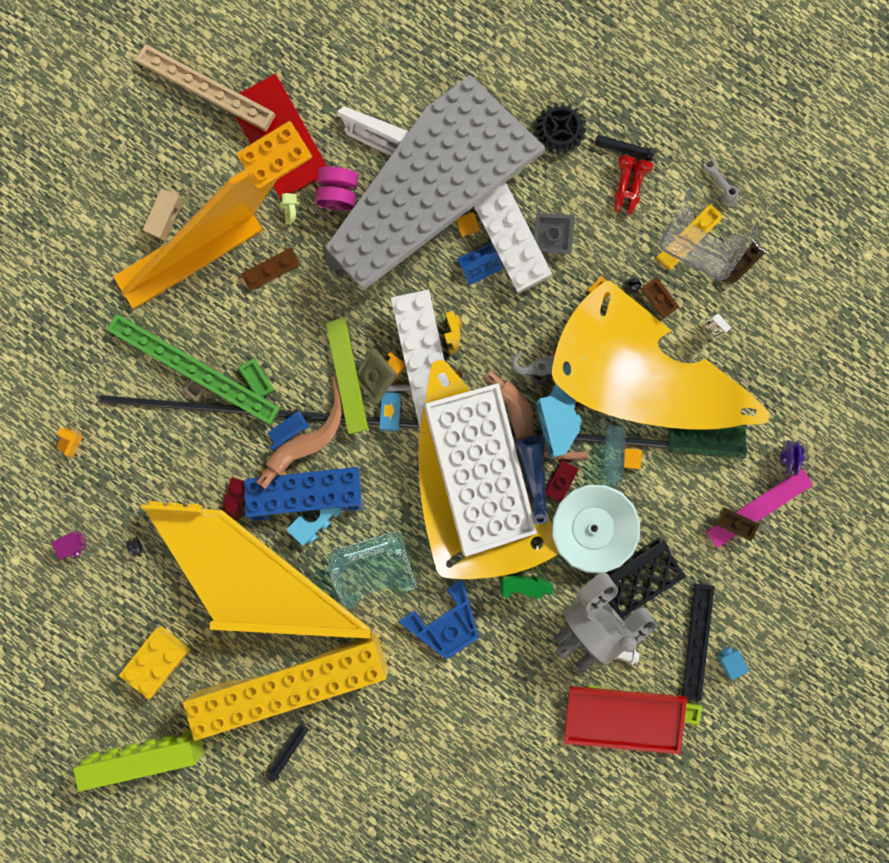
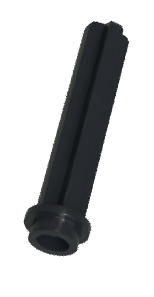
M597 135L594 143L596 147L651 162L655 154V150H652V147L648 149Z
M298 725L270 769L266 770L265 776L268 780L275 782L280 778L279 774L308 732V728L305 725Z

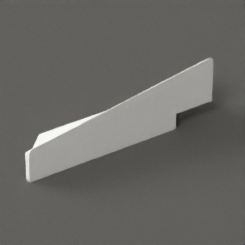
M344 106L337 111V116L342 118L346 126L344 130L348 136L390 156L409 132Z

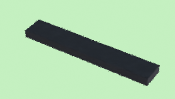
M694 583L681 696H686L687 700L702 701L714 585Z

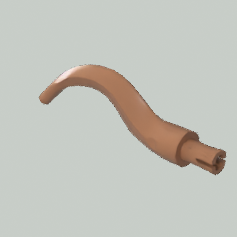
M490 369L487 373L493 380L486 374L482 379L490 385L499 383L503 402L509 409L516 437L521 439L528 436H537L534 431L533 413L529 402L508 380H501ZM544 443V457L549 458L546 444ZM567 452L562 456L551 459H588V452Z
M337 376L332 377L334 405L326 423L315 432L294 436L276 450L265 464L268 468L256 481L263 488L267 489L277 474L281 476L292 461L323 449L334 437L342 415V400Z

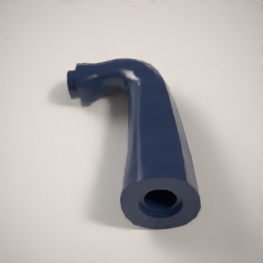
M528 436L519 439L516 445L531 500L532 519L536 524H543L548 521L545 494L544 439L540 436Z

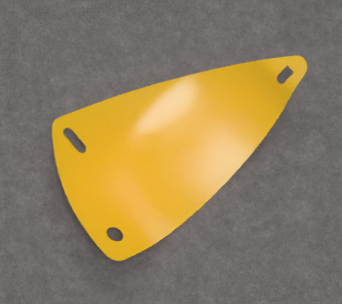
M611 281L603 282L580 303L562 332L552 366L554 382L570 397L591 409L633 422L679 429H721L747 424H764L770 418L767 409L756 398L708 360L703 359L697 363H683L665 355L659 349L658 341L672 330ZM606 292H609L611 297L605 316H601L600 308ZM565 361L569 362L571 366L569 376L565 375L563 371V363ZM743 408L756 409V416L742 415L741 410Z
M436 360L432 363L425 403L471 391L447 362ZM443 372L450 382L447 387L442 386L437 377ZM423 407L418 453L420 492L427 535L439 575L453 579L498 577L530 569L556 556L558 550L552 537L553 524L548 515L546 523H534L536 534L466 556L453 567H446V561L459 551H462L426 411ZM519 462L520 469H521V473H522V472H523V467H522L521 463ZM536 536L541 537L544 542L542 548L538 550L533 549L530 544L532 538Z

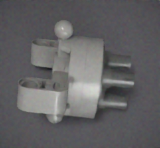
M606 573L598 574L579 590L577 597H575L576 601L563 612L567 622L565 624L566 627L553 636L555 641L561 646L556 651L558 654L561 653L560 656L564 660L576 649L583 648L587 651L585 656L574 663L582 674L594 663L601 661L608 665L622 652L634 651L637 644L652 633L657 626V623L645 608L637 609L624 621L608 604L617 595L618 588Z

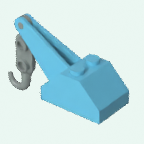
M522 352L513 357V369L521 375L544 376L552 374L555 355L539 358L527 367H520L517 361L519 357L523 356ZM565 361L563 363V371L567 376L571 373V366L569 362ZM555 384L548 397L540 398L535 403L549 459L566 454L580 431L579 426H582L580 415H576L574 410L576 400L564 392L557 384Z

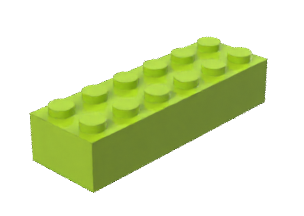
M191 730L182 732L180 736L175 737L174 734L164 736L163 740L159 741L152 738L144 741V744L141 745L131 743L118 750V747L107 749L106 753L99 754V751L89 753L87 758L80 760V763L73 768L78 792L193 766L204 755L202 740L194 741Z

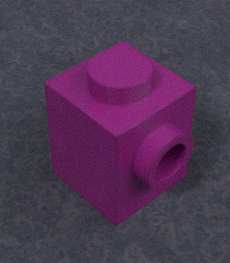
M78 531L70 532L51 542L59 560L71 557V559L78 557L82 554L81 550L87 548L84 535Z

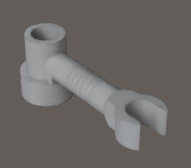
M711 158L710 162L713 167H708L704 163L703 169L706 173L713 176L723 190V205L732 207L738 200V188L729 186L718 171L716 161Z

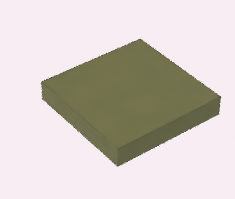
M370 349L357 371L359 386L374 404L380 403L397 375L376 349Z

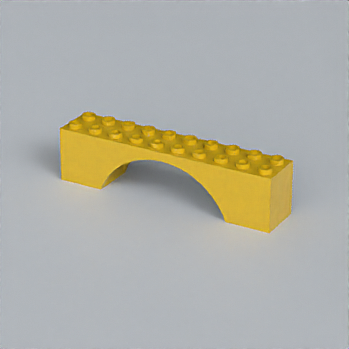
M374 634L370 638H361L342 644L322 655L279 671L244 680H230L195 691L183 702L194 741L384 681L389 670L378 634Z

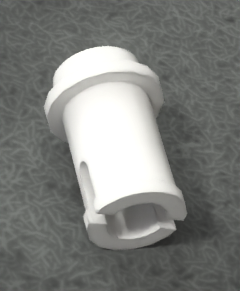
M636 650L632 652L624 651L615 659L630 662V665L638 664L640 654Z

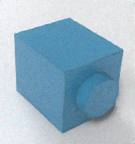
M725 647L720 651L721 654L717 655L727 677L731 680L749 672L739 650L735 647Z

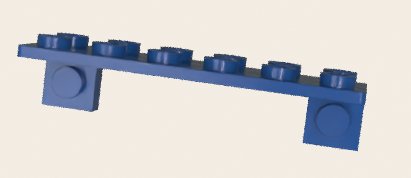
M358 467L277 475L268 485L267 489L256 482L259 478L245 479V514L251 521L270 520L271 515L340 507H343L345 511L365 510V503L361 498L360 471Z

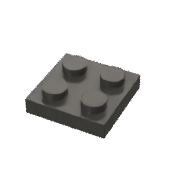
M536 213L534 239L541 253L572 255L575 215Z

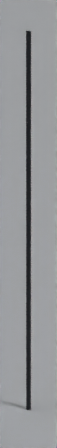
M100 396V403L253 415L239 406ZM280 410L276 417L289 418L299 411ZM300 411L304 419L327 421L330 413ZM341 415L340 422H346L345 415ZM366 416L367 424L380 425L379 417ZM400 419L399 427L420 428L416 420ZM510 428L512 436H516L513 428ZM534 430L537 436L544 438L542 431ZM577 434L574 441L747 454V447L590 434Z

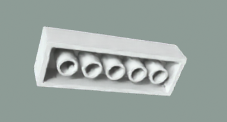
M505 182L474 207L518 294L553 276Z

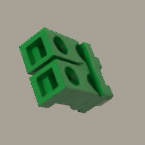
M509 574L501 576L499 592L505 598H510L511 593H523L528 597L542 599V595H553V583L550 580L542 579L539 575H533L532 578L527 575Z

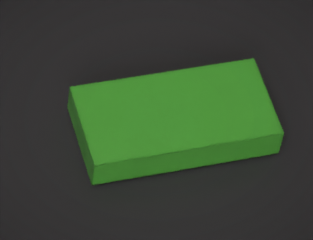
M255 358L238 367L252 392L263 398L275 391Z

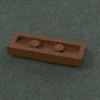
M290 247L241 273L249 290L252 291L301 264Z

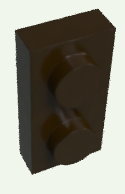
M722 507L715 522V525L751 542L760 525L725 507Z

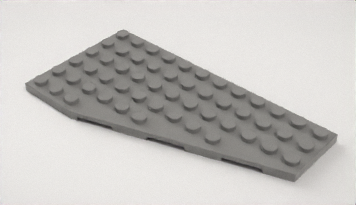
M469 75L425 108L329 241L326 249L364 291L543 154L545 146Z

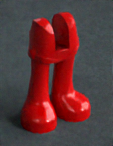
M619 156L618 165L621 169L617 192L614 194V211L620 212L625 197L629 198L626 214L632 215L640 201L639 192L642 180L646 174L653 170L654 164L645 160L636 162L631 190L628 192V182L635 159L630 156Z

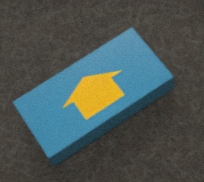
M385 393L381 399L380 431L399 432L401 393Z

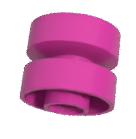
M340 167L319 168L317 184L321 187L316 189L315 204L336 211L353 210L356 194L352 191L357 189L358 174L352 170Z

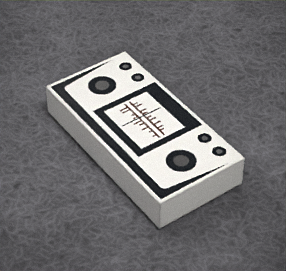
M719 314L712 316L703 323L715 337L726 333L730 329V325Z

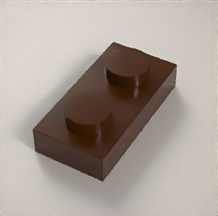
M658 277L640 289L662 319L679 308V305Z

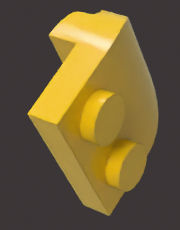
M450 311L446 313V321L450 332L444 334V339L449 348V353L452 355L459 348V329H461L462 325L459 316L454 315V312Z

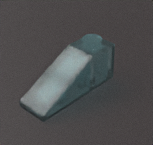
M606 425L599 479L602 485L622 487L625 459V426Z

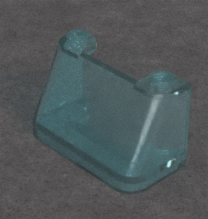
M400 532L386 534L346 546L329 554V573L340 603L345 609L357 607L361 602L362 595L397 585L399 590L404 592L418 588L406 544Z

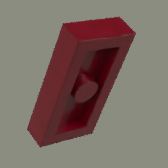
M561 460L545 494L561 502L579 468Z

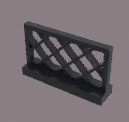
M658 537L633 553L621 567L606 572L614 584L620 585L618 594L614 597L616 602L614 599L610 600L620 618L628 615L686 578L668 549L667 543L662 538ZM663 552L668 556L666 564L657 562L658 556ZM646 563L652 564L650 574L641 573L642 566ZM656 565L665 567L663 577L654 576ZM669 568L676 569L679 576L674 579H668ZM627 575H636L634 585L625 583ZM640 576L649 577L647 587L637 586ZM652 579L662 580L661 586L657 590L650 588ZM623 586L633 588L630 598L621 596ZM636 589L645 590V596L641 600L634 599ZM620 599L628 600V608L621 612L618 607Z

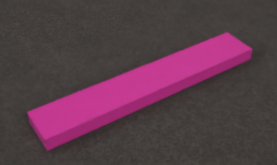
M800 469L797 476H794L793 473L735 512L758 522L811 487L813 483L805 471ZM717 525L706 531L717 548L736 536V534Z

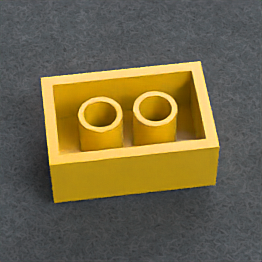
M160 626L153 631L119 676L150 700L157 694L191 649L163 626Z

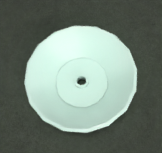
M586 485L573 490L559 503L553 517L552 537L558 553L571 566L586 573H606L621 567L633 555L640 539V520L634 505L622 492L607 485ZM592 525H596L597 527L596 531L594 532L591 531Z

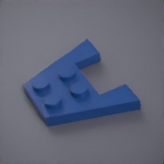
M463 579L447 588V591L457 605L425 626L415 610L399 620V623L445 659L450 658L479 638Z

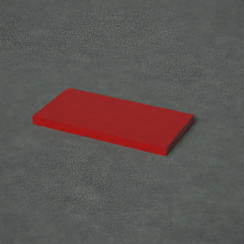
M275 73L240 92V95L269 109L276 115L266 132L235 115L250 144L290 121L312 155L310 160L277 179L273 186L280 199L282 200V194H293L317 181L318 169L327 167L277 74Z
M569 686L564 744L681 754L687 698L686 696Z

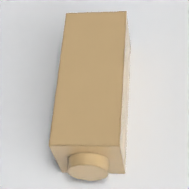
M161 188L143 228L145 233L164 242L166 241L183 203L178 192L172 189L166 191Z

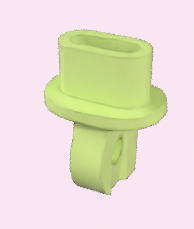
M282 194L280 207L285 209L286 224H292L296 218L295 207L300 206V203L297 202L296 194Z

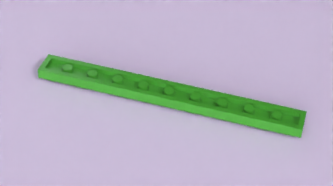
M119 314L114 316L107 328V331L272 425L281 409Z

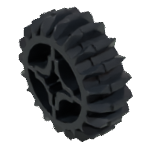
M555 102L553 108L548 105L546 107L547 111L542 110L541 116L537 117L536 121L538 123L535 124V129H537L535 136L540 137L538 139L540 143L545 142L543 144L545 149L548 146L550 147V153L553 152V149H557L556 154L559 155L563 149V153L567 154L568 148L573 152L575 146L579 147L580 141H583L585 138L583 134L586 133V128L583 126H585L586 120H581L583 113L577 114L578 108L571 109L572 104L565 107L564 102L561 103V106H558L557 102ZM557 115H562V116H566V117H564V118L561 119V118H557L556 116H557ZM571 121L575 125V135L571 132L572 130L568 126ZM546 122L550 123V127L553 129L550 136L546 131ZM565 124L563 130L561 129V131H557L558 126L560 128V126H563ZM564 138L567 141H557L556 139Z

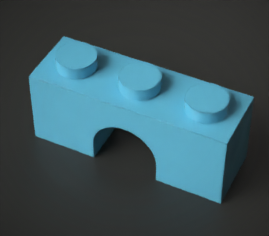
M343 507L321 509L320 516L316 521H309L301 515L289 526L287 531L303 546L307 543L311 545L318 537L316 533L320 529L324 531L331 524L329 519L333 515L337 517L344 509Z

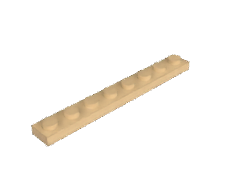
M146 44L136 58L138 64L265 132L276 116L269 109Z

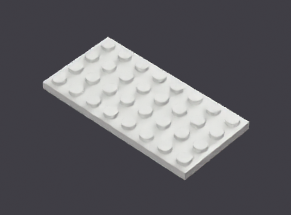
M499 383L425 403L424 408L463 556L466 557L536 534Z

